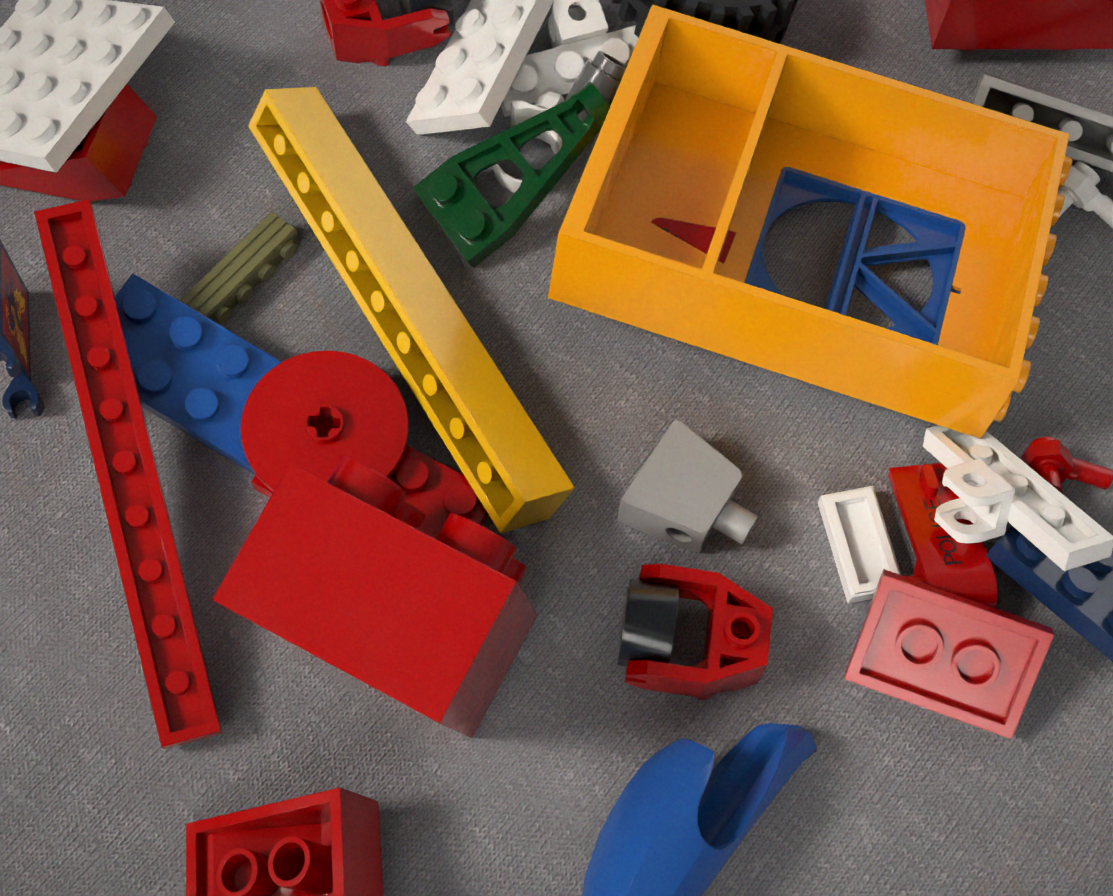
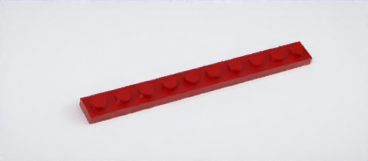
M90 199L34 211L161 748L165 750L221 734L223 732L93 206Z

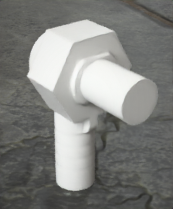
M1077 161L1073 166L1071 165L1064 185L1058 188L1057 194L1065 196L1059 217L1073 204L1087 212L1093 210L1113 229V200L1108 195H1102L1096 187L1100 182L1099 176L1083 162Z

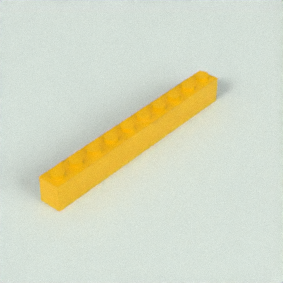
M317 87L265 89L248 127L501 534L550 519L575 489L574 485Z

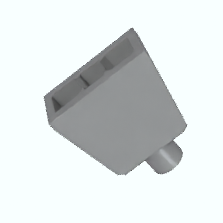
M674 419L621 498L617 521L692 552H700L714 530L743 545L756 525L759 516L733 501L744 476L742 471L684 423Z

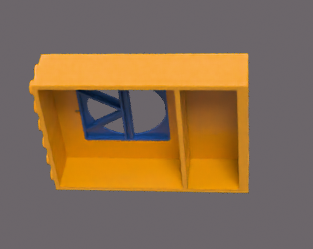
M652 4L559 230L548 298L981 439L993 420L997 422L1003 420L1011 400V392L1020 393L1030 372L1031 361L1023 358L1025 349L1031 347L1039 328L1040 318L1032 316L1034 306L1037 307L1040 304L1048 284V276L1041 274L1042 266H1046L1050 260L1056 244L1057 236L1049 232L1050 227L1054 226L1057 222L1064 204L1065 196L1057 194L1058 188L1064 185L1072 165V158L1065 156L1069 134ZM817 202L853 204V212L825 308L784 296L771 280L764 263L763 243L771 225L784 213L802 205ZM875 212L897 223L916 240V242L865 248ZM662 217L716 227L708 253H703L652 224V220ZM731 230L736 232V236L723 264L718 260L728 231ZM928 260L932 271L933 286L927 304L918 313L866 266ZM853 287L888 316L895 325L883 328L846 316Z

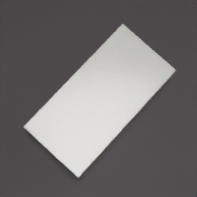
M874 486L820 496L818 506L847 603L870 600L873 598L883 569L901 575Z

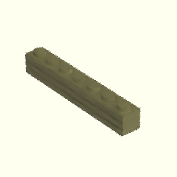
M271 211L179 301L217 324H224L229 319L231 310L239 302L245 303L252 296L254 287L261 280L267 281L276 270V266L283 259L287 260L295 254L298 248L296 229Z

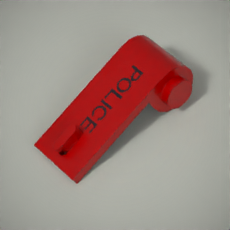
M942 463L889 468L888 477L916 556L913 575L907 577L995 608L997 603L996 577L990 559L985 556L987 551L983 541L978 543L957 542L934 520L938 506L960 498L951 489L942 484L944 472L948 468ZM957 519V521L962 524H973L971 521L966 519Z

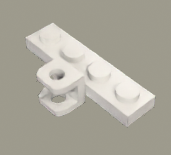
M554 0L552 14L549 16L547 31L552 48L526 55L501 104L504 117L511 116V101L521 100L534 105L538 98L548 91L562 95L565 99L588 59L593 60L598 51L616 58L627 66L638 40V37L634 34L636 25L607 33L609 27L599 0Z
M939 425L926 428L923 447L948 468L944 472L942 484L960 497L938 506L934 520L957 542L978 543L1003 536L1007 522H1009L1063 571L1111 556L1113 536L987 431L979 439ZM957 519H966L971 521L973 524H962L958 522Z

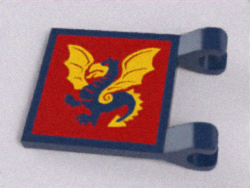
M0 240V361L6 362L8 374L10 377H14L3 395L2 403L8 415L13 419L17 418L15 411L17 404L23 400H31L30 408L33 414L38 416L43 413L44 402L31 383L29 292Z

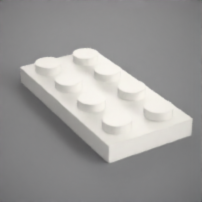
M471 0L464 14L457 20L455 24L456 29L446 48L437 57L436 66L425 87L416 96V104L406 120V123L417 135L490 127L554 0Z

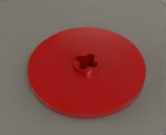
M313 351L281 362L258 381L243 409L240 429L241 441L251 469L258 479L273 492L290 463L327 482L342 456L353 459L390 478L398 467L407 446V410L396 384L382 369L372 362L346 352ZM323 418L332 419L333 426L335 427L329 430L328 437H319L315 428L321 425Z

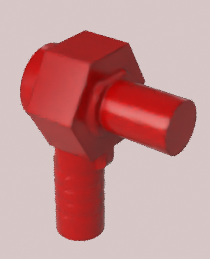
M1039 437L1033 440L1021 456V460L1062 494V483L1065 479L1080 481L1104 490L1108 489L1113 481L1112 469L1072 457L1066 447L1053 437Z

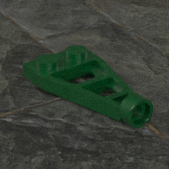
M588 82L568 100L453 155L415 185L413 190L465 260L474 268L518 232L598 133L599 127L605 121L610 105L593 83ZM584 110L588 116L584 121H581L578 118V114ZM546 131L556 132L562 139L561 149L542 168H532L521 153L522 147ZM503 161L512 162L522 172V183L505 205L493 207L489 205L477 189L475 184L476 178L480 172Z

